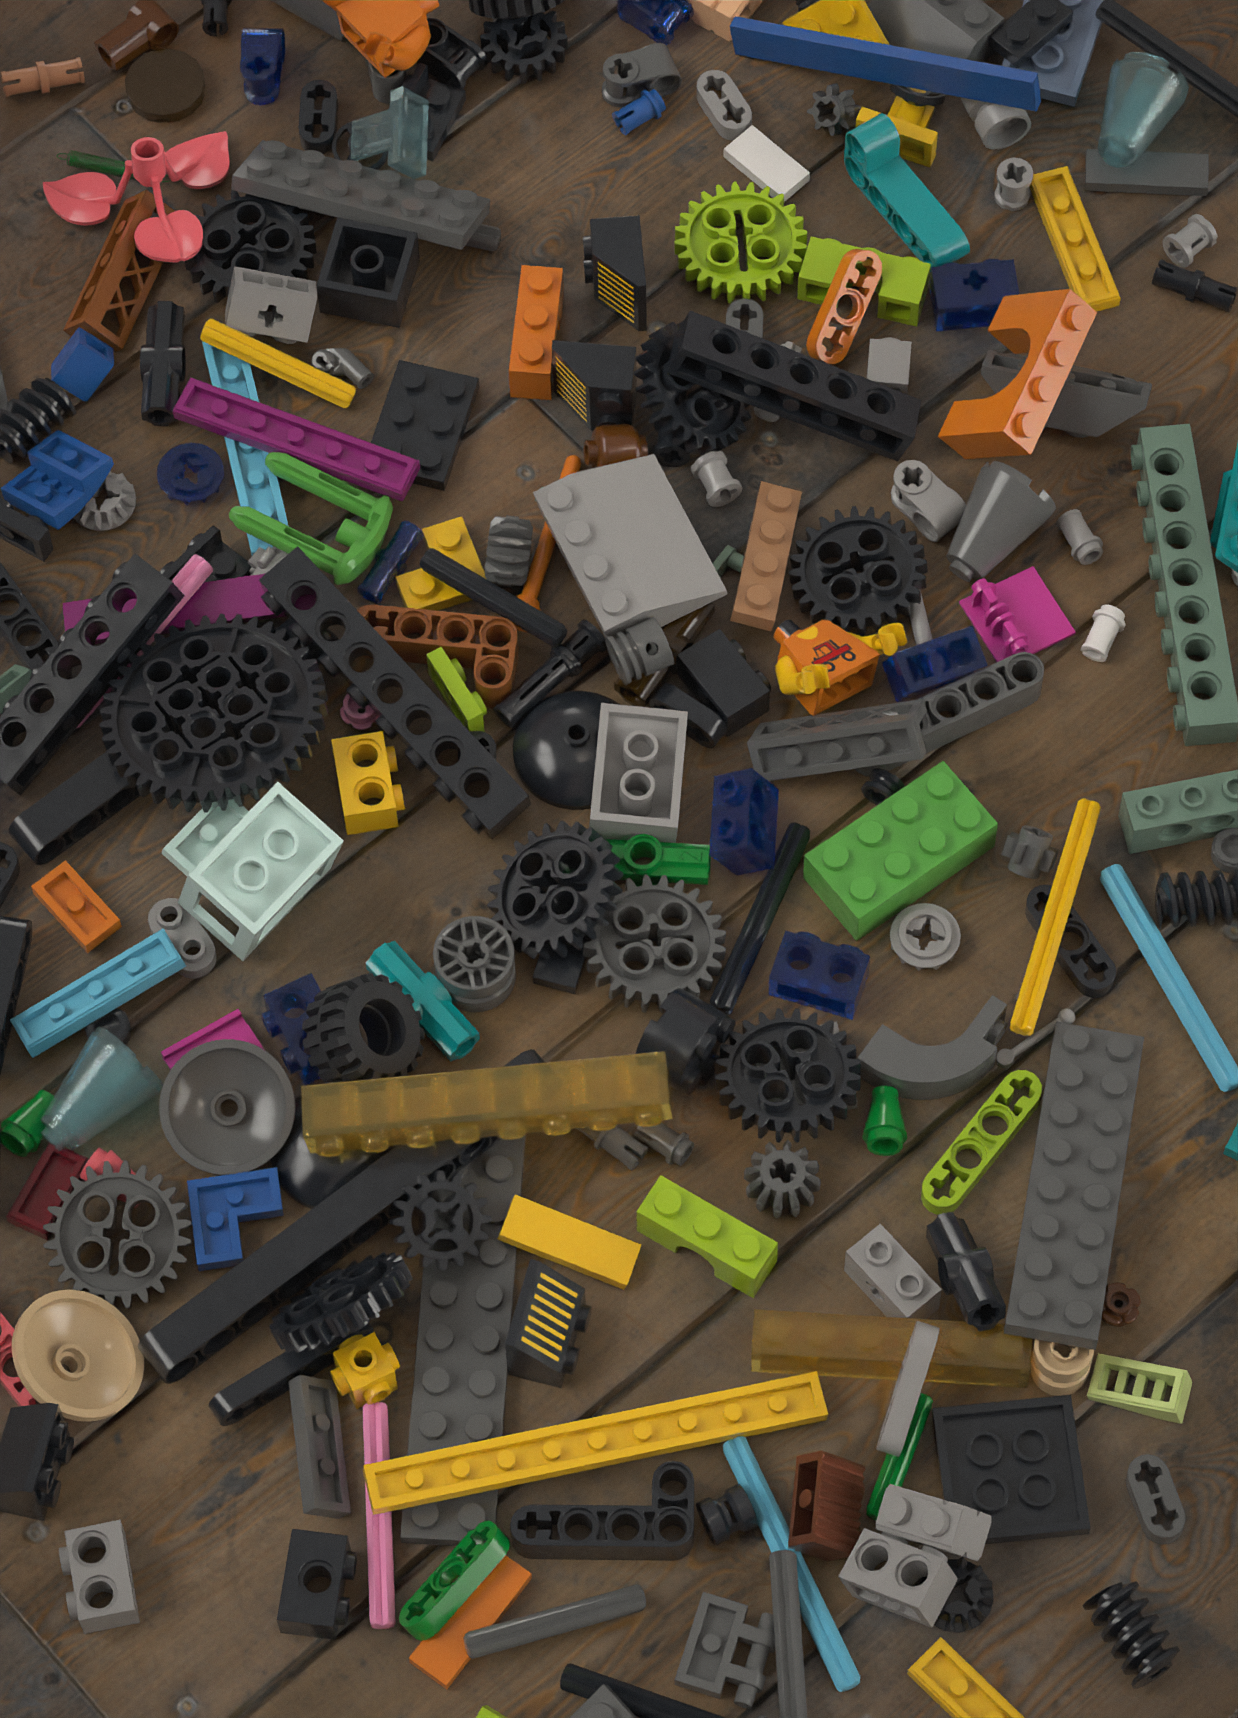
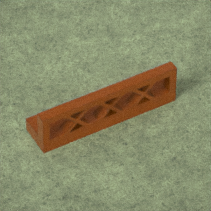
M148 190L125 199L63 329L71 337L80 327L112 347L116 352L124 348L163 264V261L150 259L148 267L139 269L134 253L136 249L134 234L137 226L145 219L150 218L153 211L158 214L154 195ZM163 202L166 215L175 212V210ZM130 277L135 295L132 300L123 302L119 283L122 278ZM115 310L120 326L116 335L101 325L106 311Z

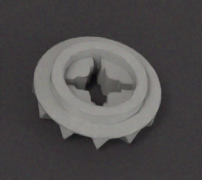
M110 471L94 496L73 518L80 525L97 531L110 530L122 525L129 519L135 509L136 495L133 484L126 480L123 473L115 474ZM106 488L109 498L104 500L103 505L98 510L95 498L93 497H98L100 491Z
M920 903L909 906L895 917L891 925V950H894L899 956L902 964L908 963L913 965L918 971L922 968L932 967L937 970L948 960L952 961L960 946L961 933L956 919L946 909L934 904ZM926 924H930L931 938L937 941H930L925 950H920L919 939L913 936H920L922 930H925Z

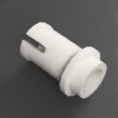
M1102 605L1101 609L1095 610L1092 616L1095 622L1085 643L1081 647L1082 654L1096 662L1106 661L1117 633L1123 631L1126 626L1124 621L1125 614L1112 605Z

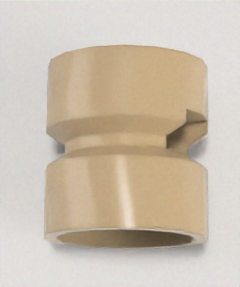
M1035 1339L1030 1360V1373L1034 1383L1042 1391L1050 1395L1074 1394L1084 1386L1089 1376L1094 1350Z

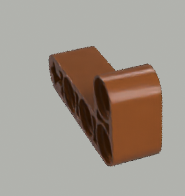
M365 605L357 609L405 662L427 664L426 654L442 647L450 660L456 658L462 668L474 669L475 691L482 698L485 707L494 709L497 704L499 705L514 691L519 658L516 626L509 619L498 616L383 605ZM411 633L422 634L421 637L416 639L406 637ZM453 637H462L465 639L464 641H461L459 643H452L448 641ZM496 641H504L507 643L502 647H495L491 645L493 642ZM494 678L502 680L501 683L496 685L485 683L487 680Z

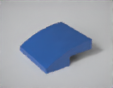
M56 430L27 452L31 466L0 489L4 500L9 504L38 517L44 523L59 530L90 501L108 476L114 463L112 457L60 430Z

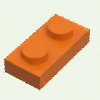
M66 860L31 886L32 892L86 953H89L122 927L120 919Z

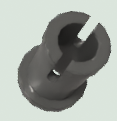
M650 1114L645 1116L637 1127L642 1132L636 1131L634 1134V1138L637 1141H641L665 1156V1162L669 1165L674 1163L679 1166L683 1165L694 1148V1143L689 1140V1134L686 1132L677 1133Z

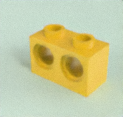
M383 731L331 739L347 835L399 827L397 811L405 810L401 784L392 785L390 772H397L398 766L394 746H385ZM362 760L375 761V763L369 767H360L357 765ZM369 798H379L382 800L379 804L372 806L363 803Z

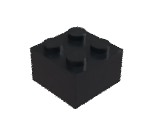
M337 217L316 285L320 313L400 328L420 262L418 233Z

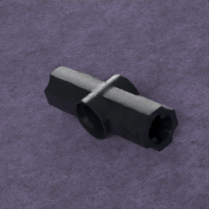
M158 301L157 304L148 308L146 345L141 346L140 374L143 382L141 416L142 420L148 421L154 426H169L171 422L178 421V419L174 418L173 409L180 398V382L185 381L186 353L185 346L183 345L185 312L184 307L178 306L172 301Z
M953 1212L938 1214L936 1219L927 1225L926 1238L937 1259L938 1275L945 1295H954L967 1324L975 1326L978 1331L994 1329L995 1325L1005 1318L1006 1305L994 1282L990 1254L986 1247H977L964 1219L956 1217Z

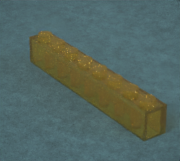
M665 1051L301 1086L303 1138L310 1153H316L325 1157L337 1156L342 1154L343 1150L350 1149L381 1152L387 1150L389 1146L403 1144L413 1148H425L432 1146L435 1141L453 1140L455 1143L469 1144L478 1141L480 1137L498 1136L502 1139L511 1140L525 1136V1133L541 1131L548 1135H563L570 1132L573 1128L589 1127L595 1131H607L615 1128L617 1124L626 1123L650 1127L662 1123V1120L673 1119L669 1067Z

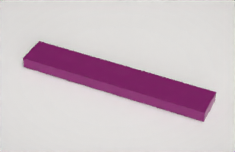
M191 377L173 409L175 419L268 453H286L333 477L402 502L420 469L419 460Z
M265 574L204 582L160 634L169 633V626L171 625L175 626L180 632L184 631L185 621L188 619L192 621L195 627L200 626L201 619L205 615H207L211 624L216 623L220 614L225 615L227 623H232L237 614L242 615L243 622H249L254 616L258 617V620L286 617V615L282 612L279 616H276L260 598L265 592L259 579ZM311 594L302 595L296 600L295 608L309 610L315 605L317 597ZM92 599L62 603L65 632L70 628H74L85 614L88 603ZM137 599L127 601L122 608V612L132 610L136 605ZM109 632L100 634L95 644L105 643L109 637Z

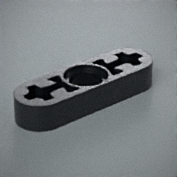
M1039 885L1033 888L1027 896L1025 915L1037 934L1045 909L1037 911L1038 902L1042 900L1044 904H1047L1052 885ZM1071 906L1063 933L1074 932L1078 934L1083 941V945L1076 950H1066L1059 946L1056 960L1080 993L1090 998H1100L1112 990L1116 976V967L1074 907ZM1088 953L1090 954L1087 963L1095 973L1104 972L1102 982L1100 983L1095 978L1086 979L1088 966L1083 959Z

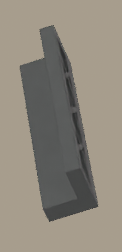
M924 699L760 723L747 742L757 783L923 759L926 749L919 724L927 711Z

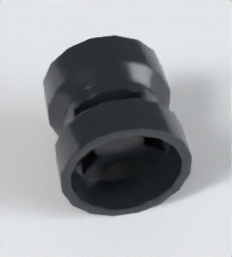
M740 1484L725 1489L724 1495L717 1499L708 1497L696 1503L702 1525L715 1546L729 1540L730 1534L738 1530L747 1532L758 1527L754 1509Z

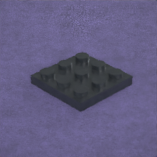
M1071 1395L932 1408V1421L943 1500L991 1515L992 1523L985 1544L1086 1535L1090 1533L1091 1527Z

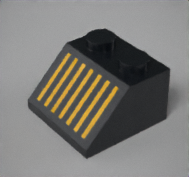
M640 215L590 219V236H583L585 284L593 283L594 299L636 330L647 331L646 278Z
M552 340L554 393L591 431H594L599 425H633L637 396L635 390L637 387V377L634 375V371L637 370V361L635 359L636 347Z
M533 1259L529 1261L505 1342L508 1375L562 1388L565 1374L573 1375L575 1372L580 1349L574 1347L578 1331L585 1333L587 1330L592 1306L586 1305L585 1288L542 1262Z

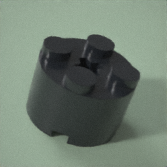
M677 988L660 1005L666 1012L657 1022L651 1019L638 1044L635 1060L639 1062L636 1065L680 1092L690 1095L699 1084L701 1077L710 1079L715 1073V1060L720 1059V1055L716 1053L721 1043L723 1044L728 1040L729 1033L734 1030L736 1021L691 993Z

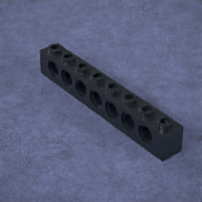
M298 546L259 579L265 592L260 598L276 616L283 612L292 621L293 624L289 627L292 634L299 638L300 643L304 647H307L310 643L316 647L322 654L317 660L333 678L340 674L351 685L346 689L350 697L360 708L364 709L369 705L379 717L375 720V723L390 740H393L396 736L399 737L408 747L403 752L408 760L420 772L426 767L437 780L432 785L448 803L454 799L459 802L466 810L461 815L462 818L478 835L484 830L493 839L531 805L529 795ZM311 594L317 597L316 603L311 609L299 610L295 608L296 600L300 596ZM332 625H340L345 628L343 637L337 641H327L323 638L325 630ZM360 656L373 658L374 664L368 671L360 673L352 669V664L356 658ZM394 686L403 690L402 697L395 703L387 704L380 700L382 692L388 687ZM417 718H427L432 722L431 728L425 734L415 735L409 731L411 722ZM446 749H455L461 753V756L455 765L443 766L437 762L440 753ZM484 780L490 785L489 791L483 797L473 798L466 793L467 787L471 782Z

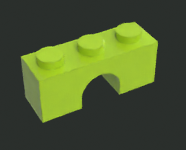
M810 237L798 276V300L822 305L842 257L852 249L870 250L876 253L882 262V274L875 288V292L879 295L877 318L917 327L929 288L930 263L922 262L915 257H899L882 253L875 248H860L842 244L831 238L820 239ZM858 261L855 268L860 271L859 275H865L867 268L862 265V262ZM847 283L846 288L853 287V283Z
M661 1175L636 1211L637 1231L674 1253L678 1251L680 1246L695 1251L713 1266L715 1277L752 1298L755 1297L777 1263L778 1242Z

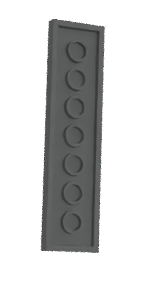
M1056 1022L1004 1334L1096 1350L1144 1037L1061 1022Z

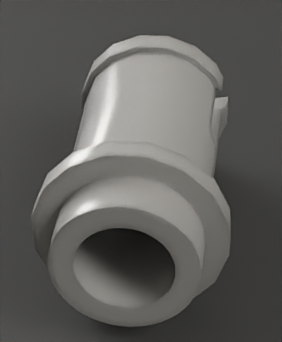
M1073 509L1067 511L1058 518L1056 524L1072 548L1071 556L1075 561L1088 565L1097 561L1102 556L1103 542L1099 536L1093 535L1080 510Z

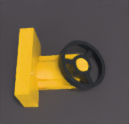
M891 84L890 90L897 96L887 116L894 123L900 137L899 155L903 159L930 168L936 156L938 132L927 129V126L934 114V105L943 104L946 94ZM861 107L856 118V127L877 116L880 112Z

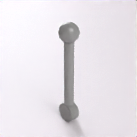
M1062 1009L1057 1019L1012 1049H1001L997 1053V1064L1002 1068L1011 1067L1016 1056L1052 1033L1056 1022L1072 1024L1075 1021L1074 1012L1071 1009Z

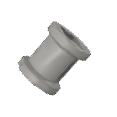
M1013 157L1006 159L997 168L996 178L998 184L994 198L996 203L1003 209L1010 211L1021 210L1027 206L1031 195L1029 185L1033 179V169L1027 161L1021 158Z
M1194 214L1188 218V223L1176 234H1168L1162 242L1164 251L1170 260L1179 267L1185 268L1193 262V257L1203 248L1214 246L1217 243L1216 239L1218 236L1213 225L1202 215Z
M722 451L706 453L699 457L691 466L693 476L702 481L707 491L706 500L711 507L729 504L742 492L741 483L737 479L732 478L726 467L727 458Z

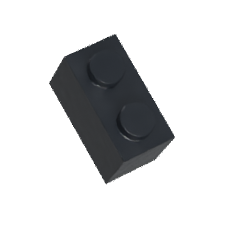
M720 629L677 655V675L700 703L714 711L725 722L728 729L725 734L727 737L769 711L770 692L772 690L769 681L760 670L754 672L746 662V655L740 644L735 639L729 641Z

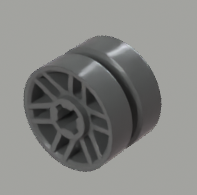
M467 916L451 922L439 933L433 948L435 976L447 989L452 998V1004L462 1011L484 1012L503 1003L511 994L516 980L514 946L505 928L496 921L486 917Z

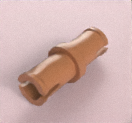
M80 57L45 64L44 61L35 62L33 67L6 72L0 71L2 83L19 81L17 84L3 87L5 97L41 90L42 94L50 93V88L85 83L83 71L71 74L66 73V71L82 68Z

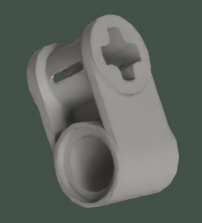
M907 460L897 466L893 476L892 503L916 525L923 536L932 542L939 541L959 524L966 507L965 502L957 492L947 487L924 463L916 460Z

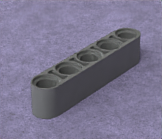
M1028 652L1014 654L919 698L924 699L927 710L919 724L926 753L1036 702L1041 695L1044 676V665L1038 656ZM1018 676H1026L1030 678L1032 681L1025 683L1020 682L1015 678ZM983 693L990 694L994 699L983 700L977 695ZM943 711H951L955 713L956 716L946 718L941 716L939 713ZM909 761L856 768L855 770L864 776H869L873 769L880 768L890 771Z

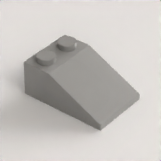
M601 703L589 827L593 828L604 839L629 840L638 834H648L658 839L659 842L676 843L688 711Z

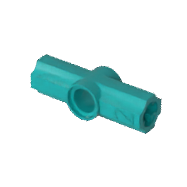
M395 940L390 943H384L373 951L372 956L365 963L369 973H373L374 976L380 974L388 976L390 983L397 981L403 986L402 993L404 995L410 994L414 1000L412 1004L414 1010L420 1011L422 1017L419 1020L420 1028L424 1029V1033L450 1062L467 1055L480 1040V1034L452 1004V998L440 980L431 972L424 973Z

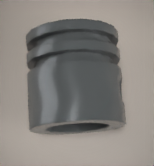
M654 617L625 629V634L620 631L615 634V638L611 635L605 638L613 665L625 685L632 682L631 678L637 681L642 678L641 674L646 677L674 664L669 643L660 624ZM649 643V650L646 652V645Z

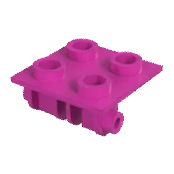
M1034 566L996 584L988 583L985 578L980 579L971 587L973 594L959 601L960 606L996 662L1021 652L1035 654L1076 634Z

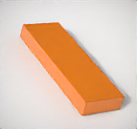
M505 1555L440 1631L433 1637L420 1642L410 1655L409 1663L447 1690L471 1659L464 1646L465 1634L469 1631L498 1624L531 1581L532 1573Z

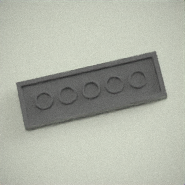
M262 140L232 175L231 190L338 218L417 232L418 239L460 250L464 248L489 214L491 200L477 196L476 193L469 190H454L442 187L431 180L419 181L403 177L392 170H376L362 166L357 161H342L326 157L318 151H303L288 147L284 143L274 140Z

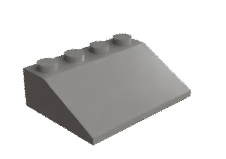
M654 454L572 473L533 492L540 512L605 638L610 635L615 638V634L620 631L625 634V629L652 617L662 627L728 594Z

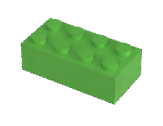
M942 761L805 854L803 878L852 937L858 941L995 847L998 823L949 766Z

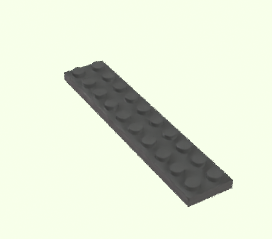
M437 1104L436 1116L451 1105ZM527 1121L457 1172L462 1174L460 1186L464 1187L474 1182L478 1185L472 1195L474 1199L486 1198L488 1201L479 1210L481 1215L491 1216L490 1222L480 1226V1230L489 1235L488 1240H475L474 1245L477 1247L479 1254L472 1256L464 1252L462 1254L464 1265L461 1267H457L451 1259H448L446 1270H438L435 1259H432L431 1264L427 1268H423L407 1456L503 1436L508 1378L505 1342L512 1322L517 1247L497 1240L513 1196L515 1194L521 1196ZM437 1189L433 1190L429 1197H432L436 1202H443L453 1192ZM466 1208L462 1213L463 1228L468 1231L470 1218ZM450 1209L446 1212H433L432 1216L436 1220L433 1230L437 1228L447 1230L449 1225L446 1223L445 1218L449 1214L448 1211ZM438 1239L428 1249L440 1252L452 1249L455 1246L446 1239ZM499 1489L403 1509L401 1543L457 1546L470 1530H474L479 1523L484 1521L497 1523Z

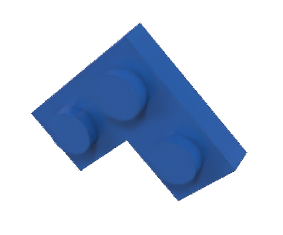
M277 1167L187 1181L196 1260L199 1271L236 1266L243 1261L239 1222L284 1216Z

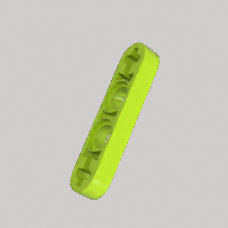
M1016 1070L1008 1074L926 1175L922 1183L921 1200L929 1212L938 1215L955 1211L1034 1113L1042 1095V1084L1034 1073L1027 1070ZM1024 1085L1029 1087L1028 1096L1030 1099L1026 1096L1020 1097L1012 1111L1008 1105L1013 1099L1014 1088L1020 1090ZM990 1116H999L1006 1121L1008 1128L1001 1135H991L984 1130L982 1126L983 1121ZM964 1149H972L980 1155L981 1163L972 1169L961 1167L955 1158L957 1153ZM951 1172L956 1178L950 1186L949 1196L951 1198L943 1195L939 1200L933 1197V1186L941 1189L949 1180Z

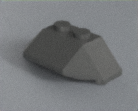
M988 349L982 364L981 375L996 394L1017 376L1028 356L1013 353L1004 354L1000 351ZM1073 365L1043 429L1047 427L1060 429L1071 436L1079 438L1088 436L1098 437L1146 409L1152 384L1143 381L1137 382L1132 378Z

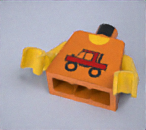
M785 620L777 627L774 633V639L781 645L775 666L780 691L785 695H795L812 716L872 686L879 656L882 654L887 656L893 655L897 652L898 646L907 644L903 625L901 623L887 624L878 630V634L863 637L846 632L829 620H821L804 630L792 620Z

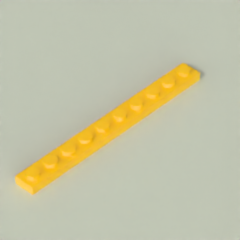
M815 1371L363 1465V1473L372 1513L376 1515L725 1442L738 1436L749 1437L825 1421L828 1417V1411L818 1374Z

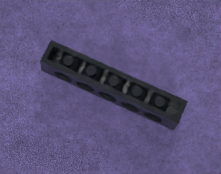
M689 311L674 336L667 368L668 374L895 461L900 460L915 439L921 400L693 311Z
M134 554L129 561L122 563L115 570L112 582L101 595L95 596L88 603L85 614L74 628H70L63 633L58 641L57 649L47 661L41 662L31 673L29 683L19 695L10 698L3 708L0 717V780L20 796L110 688L109 681L119 677L117 672L118 666H128V655H137L141 650L140 645L142 643L146 644L184 597V594L171 580L138 555ZM137 599L136 605L132 610L122 612V608L127 601ZM104 632H109L107 641L102 645L95 646L97 637ZM82 665L79 675L68 680L69 671L75 666ZM54 698V704L51 709L40 713L42 704L46 700ZM22 732H27L24 742L19 746L13 747L14 738Z

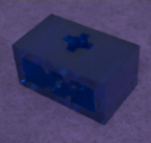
M987 259L979 263H947L939 267H931L929 290L936 331L990 326L1003 297L1019 295L1014 259Z
M973 625L896 652L882 662L897 703L949 685L988 666Z

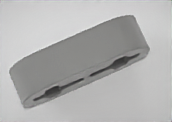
M710 70L700 75L697 80V101L722 138L735 140L752 125L750 106L727 73L720 70ZM713 87L716 91L721 90V99L713 90L708 91V88ZM727 111L730 112L735 120L741 119V123L736 124L733 120L727 121Z

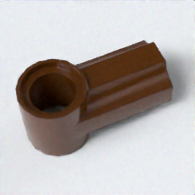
M139 0L129 10L124 22L94 42L95 49L103 63L111 71H118L150 48L161 50L169 46L177 37L179 25L155 0Z

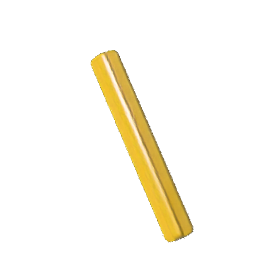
M209 319L202 329L200 339L203 342L335 405L348 408L355 396L356 388L353 385L217 320Z

